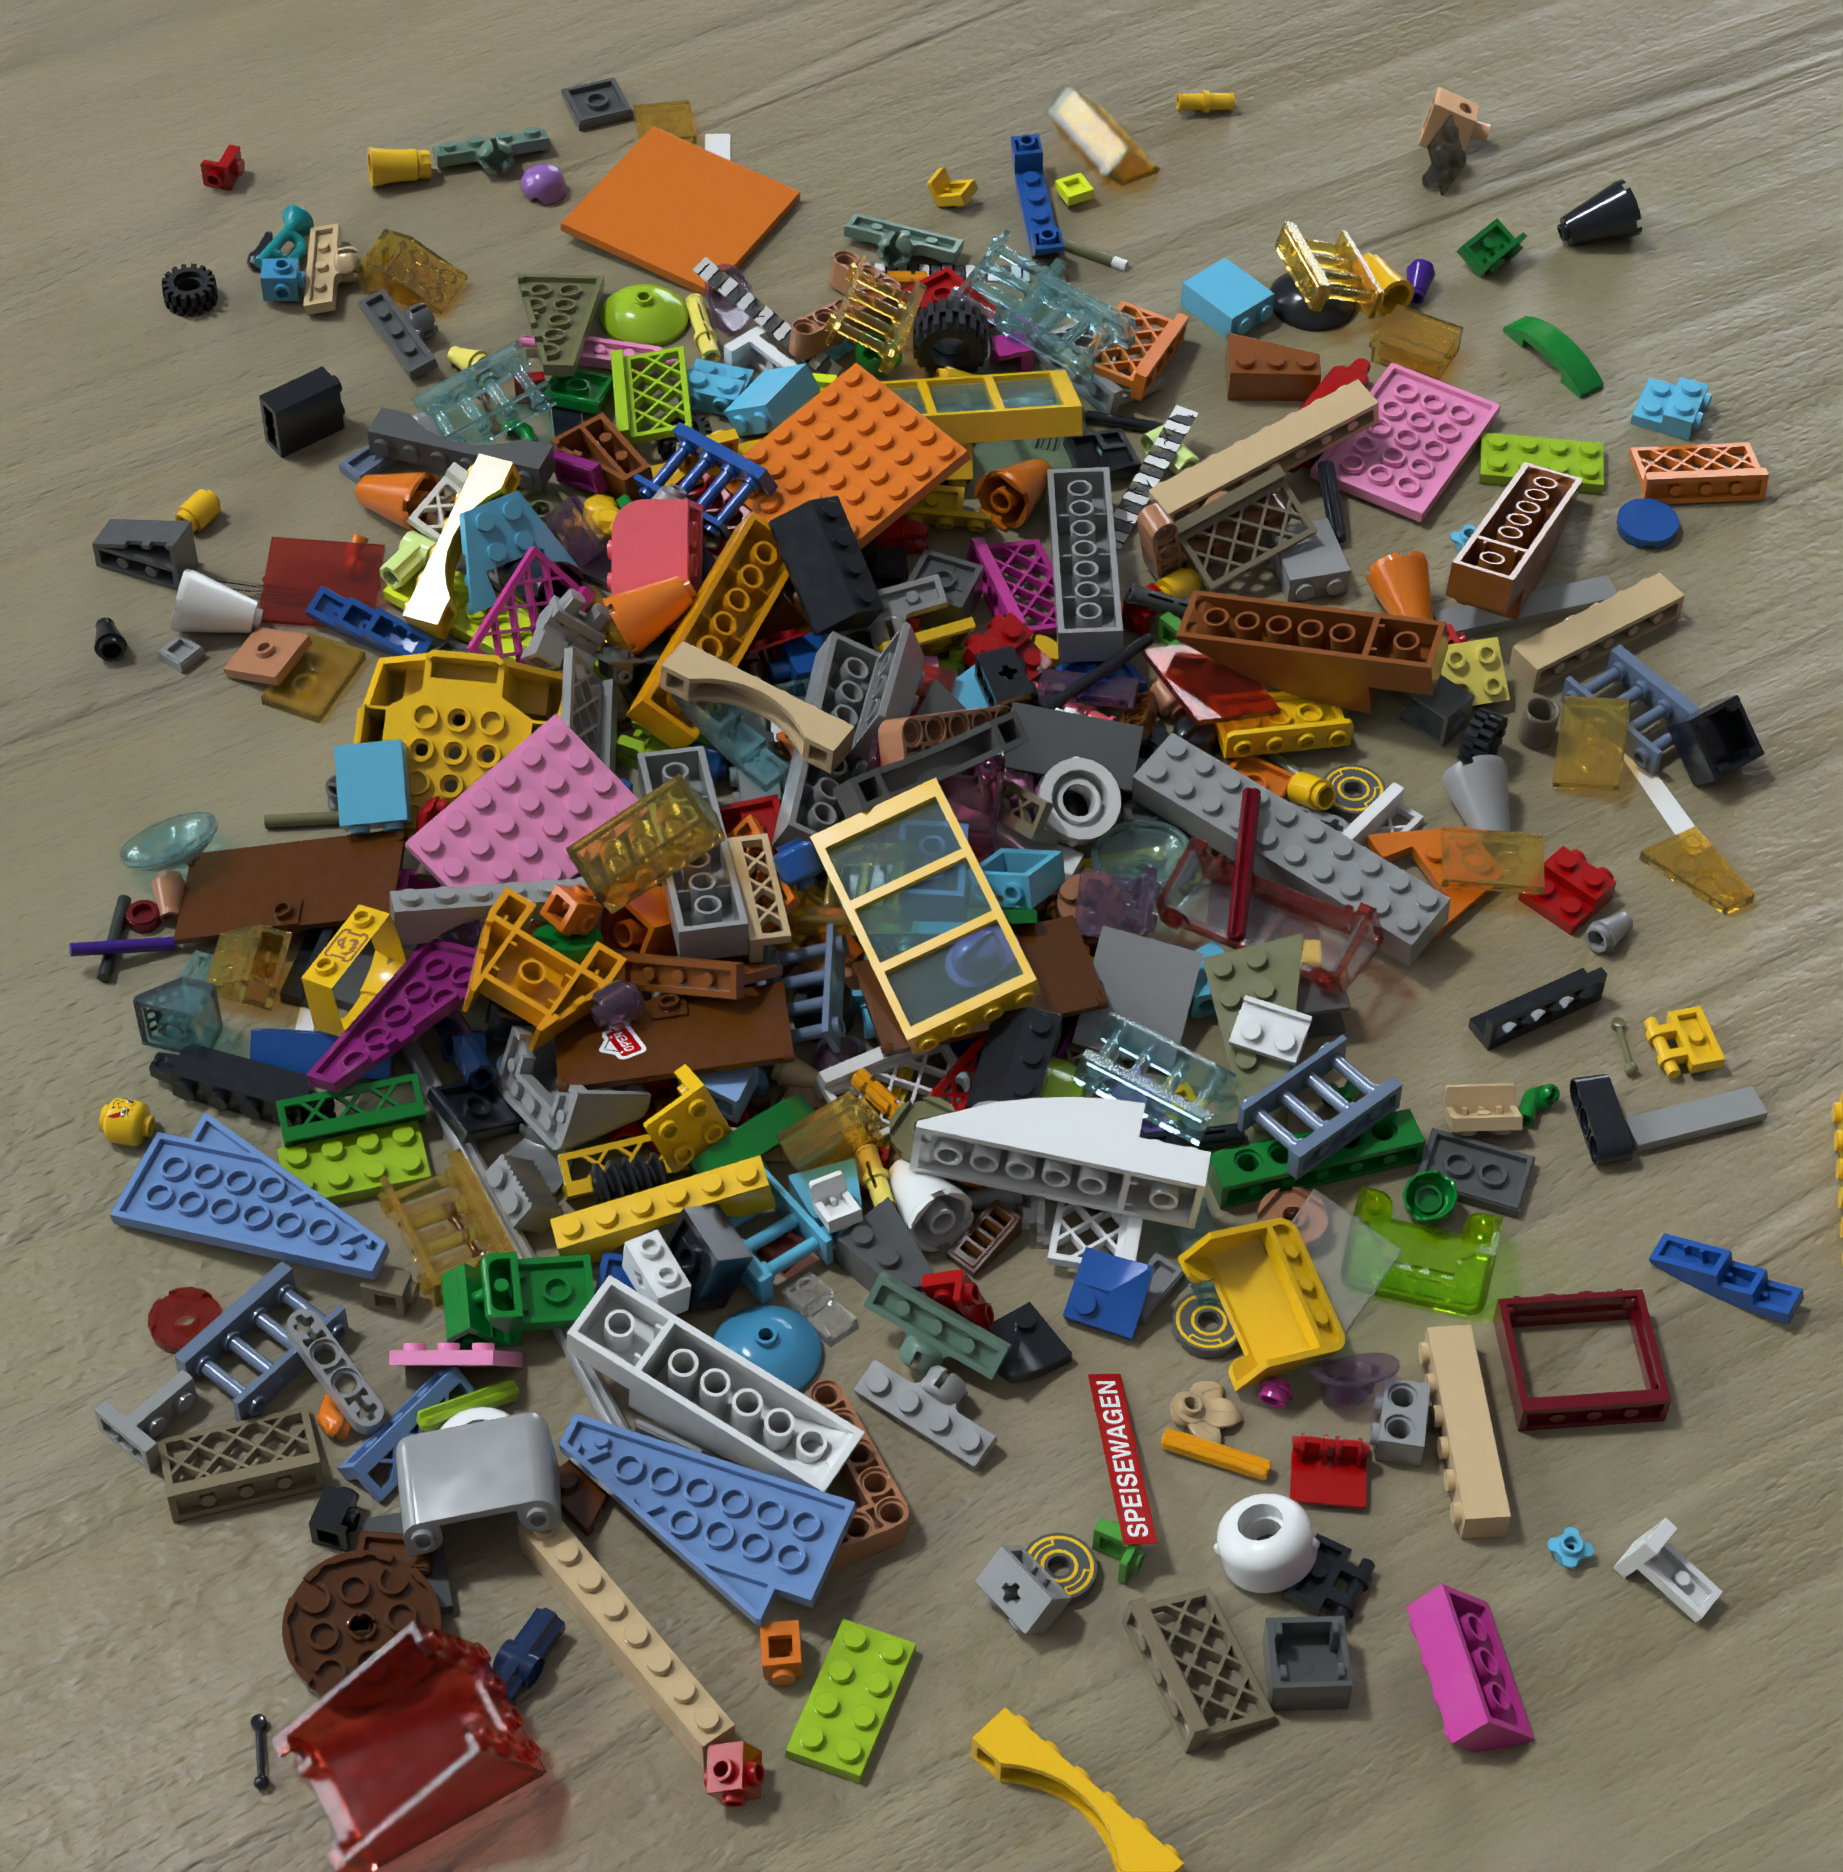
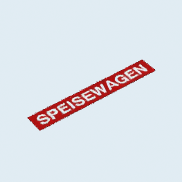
M1088 1374L1123 1545L1158 1544L1121 1374Z

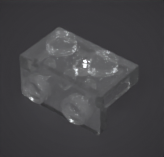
M1024 1194L1023 1200H1030V1208H1023L1022 1229L1029 1230L1030 1249H1049L1058 1201L1045 1199L1046 1196L1031 1194L1030 1196ZM1065 1243L1059 1245L1057 1250L1065 1249Z

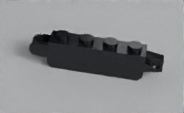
M194 1043L183 1047L179 1055L157 1052L149 1066L151 1077L170 1084L173 1095L183 1100H193L208 1104L218 1110H229L243 1114L250 1119H261L275 1123L280 1126L276 1101L319 1093L315 1090V1087L310 1086L306 1074ZM334 1099L327 1100L319 1110L320 1113L330 1119L337 1117L336 1112H334ZM317 1102V1103L308 1104V1105L311 1106L312 1108H315V1106L318 1104V1102ZM300 1106L285 1109L288 1127L304 1124L311 1113ZM315 1116L312 1122L321 1121V1119Z

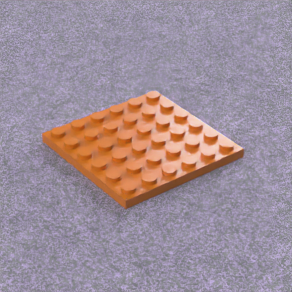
M855 363L742 455L767 469L778 486L771 496L760 490L757 493L753 492L743 506L750 512L754 511L767 522H770V520L809 500L838 496L861 550L971 458L964 447L859 364ZM737 478L735 481L731 480L724 489L734 496L744 483Z

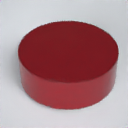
M139 900L132 903L126 910L128 927L136 933L152 932L161 924L158 906L153 901Z

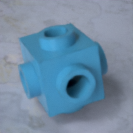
M262 259L260 281L263 301H299L300 289H305L306 275L305 271H300L298 259Z

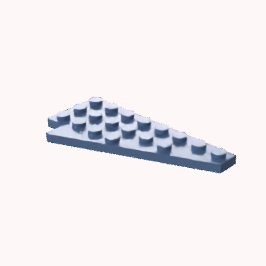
M203 1113L190 1138L161 1132L156 1133L110 1214L113 1223L117 1225L371 1280L376 1279L390 1252L386 1241L207 1113Z
M574 1413L559 1442L560 1451L745 1616L760 1627L763 1626L776 1596L813 1608L857 1510L856 1502L577 1413Z

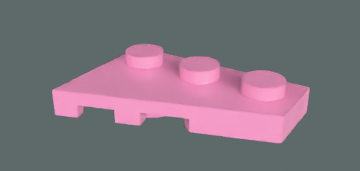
M403 1343V1350H389V1365L451 1367L454 1365L462 1367L501 1366L523 1368V1353L495 1350V1343H472V1350H460V1343H438V1350H426V1343Z

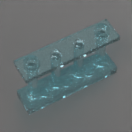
M1007 229L1004 230L999 238L995 236L992 238L986 249L987 253L961 286L953 287L947 300L959 298L960 302L967 300L971 302L972 307L978 306L981 309V313L985 314L987 321L999 327L998 331L1001 332V335L1022 331L1059 284L1067 264L1056 257L1049 267L1046 265L1042 267L1008 248L1006 243L1011 231ZM999 257H1002L1037 277L1038 282H1031L1030 284L998 266L995 262ZM988 273L1022 292L1025 299L1019 298L1016 300L981 279ZM974 289L1010 309L1011 317L1008 315L1004 317L970 298V293Z
M1043 269L1034 275V295L1018 309L1013 311L1002 304L996 307L997 330L1090 382L1094 379L1095 358L1108 346L1115 342L1129 349L1135 344L1136 320ZM1042 303L1055 309L1039 324L1026 318ZM1066 316L1079 322L1062 337L1049 331ZM1089 329L1103 335L1085 351L1073 344Z
M518 340L411 399L418 413L425 412L427 415L434 417L437 425L445 435L444 438L474 445H484L557 404L548 382L544 381L536 386L525 371L531 365ZM515 376L525 392L509 401L499 385ZM488 391L499 407L482 415L472 400ZM462 406L472 422L455 430L446 414Z
M1111 1011L1099 1038L1106 1044L1099 1054L1088 1048L1086 1049L1075 1071L1072 1082L1105 1099L1145 1103L1144 1119L1199 1146L1214 1113L1206 1110L1213 1098L1223 1103L1226 1101L1237 1074ZM1118 1050L1137 1058L1131 1070L1112 1061ZM1149 1066L1169 1075L1162 1086L1143 1077ZM1181 1082L1200 1091L1194 1103L1175 1094Z

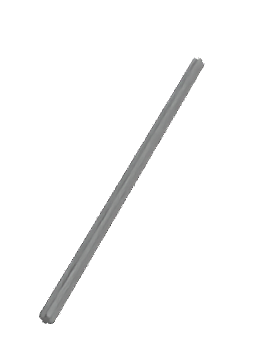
M418 1040L415 1042L411 1041L402 1048V1054L413 1074L418 1073L420 1087L425 1097L429 1088L443 1085ZM428 1100L509 1252L517 1251L518 1259L537 1258L523 1231L513 1230L484 1178V1173L488 1170V1167L475 1143L462 1144ZM570 1328L551 1329L600 1421L630 1430L599 1371L566 1351L567 1332Z

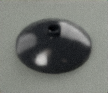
M1304 267L1291 270L1278 277L1270 288V291L1275 293L1273 302V313L1287 325L1301 330L1327 331L1338 328L1353 317L1357 307V295L1352 285L1339 274L1323 268Z

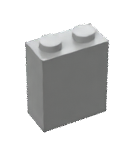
M1328 518L1312 521L1318 530L1316 534L1269 559L1287 602L1348 592L1351 570ZM1302 523L1286 525L1285 528L1286 532L1299 534L1306 530ZM1282 526L1271 527V528H1275V529L1281 530V527H1282ZM1267 533L1266 548L1272 549L1276 547L1279 536ZM1283 538L1282 543L1289 539Z

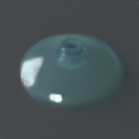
M207 812L187 813L163 820L131 838L121 849L120 858L125 866L138 871L182 870L188 866L190 861L198 857L213 840L218 829L217 820L213 814Z
M1135 819L1113 825L1106 833L1097 838L1092 847L1091 862L1094 872L1106 874L1109 881L1118 890L1133 894H1150L1177 884L1187 875L1193 862V849L1187 836L1178 828L1158 820Z

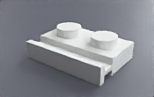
M1245 995L1243 1005L1229 1039V1045L1296 1067L1313 1019L1310 1015Z

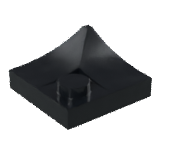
M1122 428L1083 432V436H1070L1063 439V446L1073 468L1109 467L1110 481L1136 475L1142 465Z
M1031 1302L997 1319L990 1325V1333L1012 1345L997 1373L1011 1384L1040 1377L1072 1362V1352Z

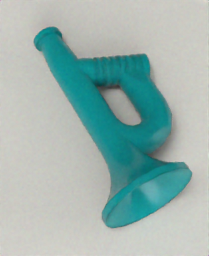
M288 205L283 210L282 218L285 226L265 247L259 257L255 258L254 264L256 267L261 269L262 259H298L300 263V260L307 252V243L303 236L309 235L310 228L314 227V221L305 209L297 205ZM288 241L295 245V249L289 256L279 251Z

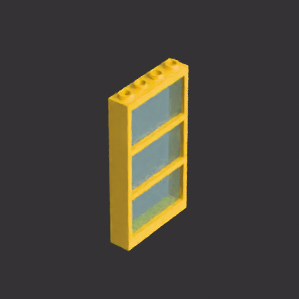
M1066 370L880 381L958 444L1083 436L1082 405Z
M936 777L810 836L913 1055L920 1051H930L937 1047L939 1042L952 1036H962L969 1032L971 1027L984 1021H994L1009 1009L1016 1006H1026L1042 994L1038 981Z

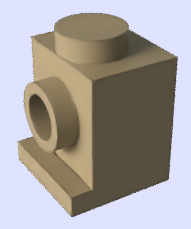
M382 1266L375 1280L363 1278L359 1286L362 1306L364 1308L405 1317L410 1303H416L420 1291V1283L412 1280V1273L396 1266Z

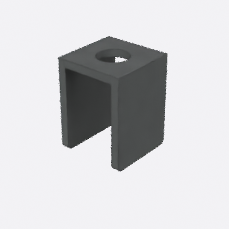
M1441 674L1433 696L1404 692L1405 695L1415 701L1400 713V720L1442 747L1469 725L1474 695Z
M1334 972L1302 976L1299 984L1298 1012L1310 1015L1313 1019L1306 1039L1344 1034L1346 1028L1340 1011L1350 1010L1351 1004L1341 973Z

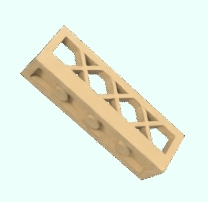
M768 834L727 838L748 920L749 963L763 962V947L765 945L791 942L790 927L776 868L773 863ZM762 846L763 852L757 858H754L745 853L743 848ZM756 869L769 876L762 884L749 877ZM762 895L775 901L769 909L755 902ZM769 920L780 926L781 931L762 933L761 928Z

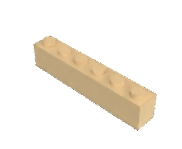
M1661 573L1648 579L1644 578L1636 585L1624 591H1618L1612 597L1600 603H1594L1588 609L1576 615H1570L1564 621L1552 627H1547L1540 633L1516 643L1512 648L1509 669L1534 692L1609 654L1616 646H1624L1678 619L1685 595Z
M1471 1324L1427 1327L1424 1342H1419L1418 1353L1420 1364H1426L1428 1373L1425 1374V1383L1431 1384L1429 1396L1433 1397L1434 1405L1431 1406V1421L1433 1427H1439L1440 1437L1437 1438V1451L1439 1459H1445L1447 1468L1444 1469L1443 1473L1444 1487L1446 1492L1452 1493L1453 1502L1450 1503L1451 1522L1453 1525H1458L1461 1539L1505 1537L1511 1514Z

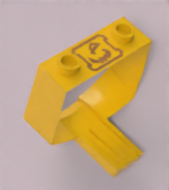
M359 904L301 977L314 1029L340 1037L406 962L401 941L390 913ZM371 939L375 953L367 977L360 990L361 995L344 1018H340L332 988ZM388 957L394 960L393 962L387 964Z

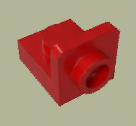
M1153 582L1144 587L1161 592V589ZM1124 599L1122 622L1129 630L1134 631L1141 637L1144 634H1148L1150 618L1155 616L1157 611L1128 604Z

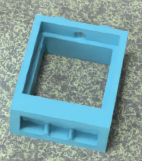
M1000 848L979 863L1000 907L1032 909L1059 889L1065 882L1063 851ZM971 869L966 873L969 906L990 907ZM998 895L1003 897V901L998 899Z

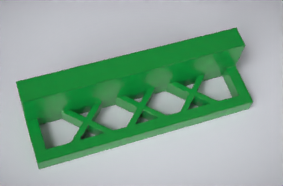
M418 1073L349 1086L339 1093L324 1091L276 1101L284 1147L417 1120L419 1123L426 1122V1111ZM412 1084L415 1102L400 1104L390 1098L397 1086ZM387 1088H389L388 1091L386 1092V1094H384V1093H382L381 1091H379V1090H382V1089H387ZM371 1092L382 1099L375 1110L371 1111L362 1110L355 1105V1102L362 1093ZM354 1095L350 1101L344 1098ZM336 1099L346 1106L339 1117L330 1119L319 1112L327 1100ZM317 1102H318V1104L315 1106V1108H312L311 1106L308 1105V1104H312V1103H317ZM386 1102L392 1105L391 1107L382 1108ZM300 1106L311 1113L304 1124L288 1127L285 1109ZM351 1109L356 1112V1114L347 1115ZM315 1116L321 1119V1121L312 1122Z

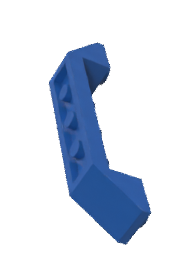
M1039 134L1011 137L1014 179L1031 257L1061 254L1064 252V242L1060 227L1056 228L1043 172V150Z

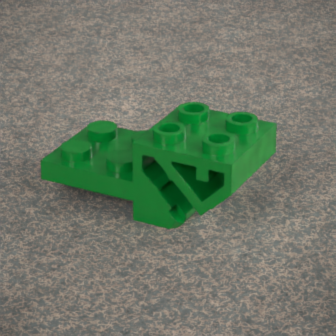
M517 1251L488 1253L481 1259V1270L463 1263L442 1274L441 1292L446 1343H460V1350L472 1349V1343H495V1347L520 1346L522 1331L571 1328L595 1295L590 1254L518 1259Z

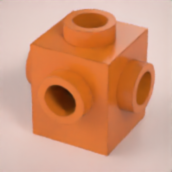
M556 884L539 914L550 922L556 931L565 936H571L572 934L587 936L589 931L596 925L603 906L593 898L595 894L583 885L577 884L573 887Z

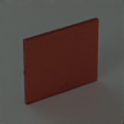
M272 537L266 572L262 579L264 583L259 609H263L261 623L326 627L305 616L307 607L321 585L346 599L351 596L375 610L378 591L381 589L379 568L383 566L385 545Z
M1185 644L1147 648L1142 651V656L1196 726L1280 714L1281 709L1260 682L1235 672Z

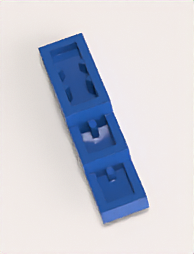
M322 585L305 611V616L392 657L427 653L435 639L380 607L374 610L351 596L346 599Z
M1664 1233L1649 1257L1652 1265L1702 1292L1752 1313L1790 1324L1804 1299L1802 1288L1768 1280L1766 1269L1733 1261L1732 1252L1727 1249Z

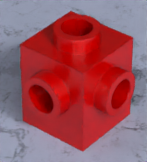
M745 1741L707 1746V1768L704 1771L706 1794L720 1800L721 1804L726 1807H742L746 1805L748 1800L761 1799V1785L765 1780L761 1750Z

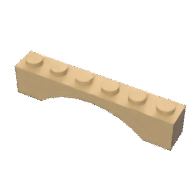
M682 641L661 665L660 688L687 702L709 701L726 703L745 708L763 716L787 734L796 746L802 760L830 774L852 750L854 726L685 641Z

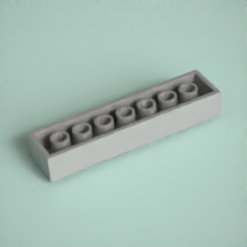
M1109 467L1047 469V498L1058 663L1106 661L1123 649V623Z
M832 631L815 655L805 702L854 726V739L874 665L881 653ZM794 746L771 847L776 849L799 837L803 841L812 842L810 836L846 820L833 789L845 781L865 773L868 761L849 752L830 774L802 760L796 746ZM850 850L830 859L835 869Z
M704 746L637 753L640 793L643 804L649 809L646 819L656 862L659 865L661 884L678 957L716 959L748 955V920Z

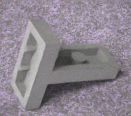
M181 1370L127 1417L105 1400L94 1409L99 1430L151 1473L161 1464L157 1443L151 1438L161 1434L170 1421L179 1414L188 1411L194 1404V1401L198 1399L194 1379L186 1371Z

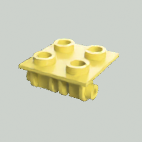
M1498 637L1448 645L1441 675L1474 695L1472 706L1510 700Z

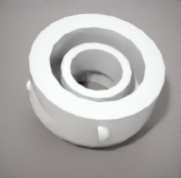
M1078 756L1061 761L1053 766L1038 782L1034 794L1054 804L1045 826L1061 834L1058 840L1059 843L1066 844L1072 848L1076 845L1094 842L1114 825L1120 813L1121 794L1112 774L1101 764L1090 759L1079 758ZM1066 790L1075 791L1084 798L1088 808L1087 815L1075 816L1066 810L1063 804V795ZM1039 805L1033 807L1035 817L1040 808Z
M1264 1493L1252 1495L1239 1501L1224 1514L1217 1531V1543L1213 1547L1215 1553L1221 1558L1227 1576L1234 1584L1244 1590L1255 1593H1272L1292 1587L1310 1572L1316 1561L1320 1542L1315 1538L1307 1513L1297 1502L1279 1494ZM1269 1534L1273 1535L1272 1537H1270V1538H1268V1539L1259 1540V1541L1256 1540V1539H1258L1259 1537L1264 1536V1535H1269Z

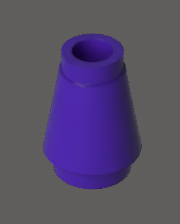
M1416 259L1407 267L1406 276L1407 280L1414 287V296L1410 303L1419 304L1423 302L1435 277V270L1433 264L1428 260Z

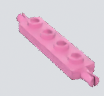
M521 334L519 346L536 349L533 336ZM588 336L578 365L612 370L610 351L622 349L624 357L662 350V347ZM679 358L667 360L663 364L671 367ZM643 364L632 367L634 370L642 372L648 365ZM656 370L651 375L655 376L658 370Z

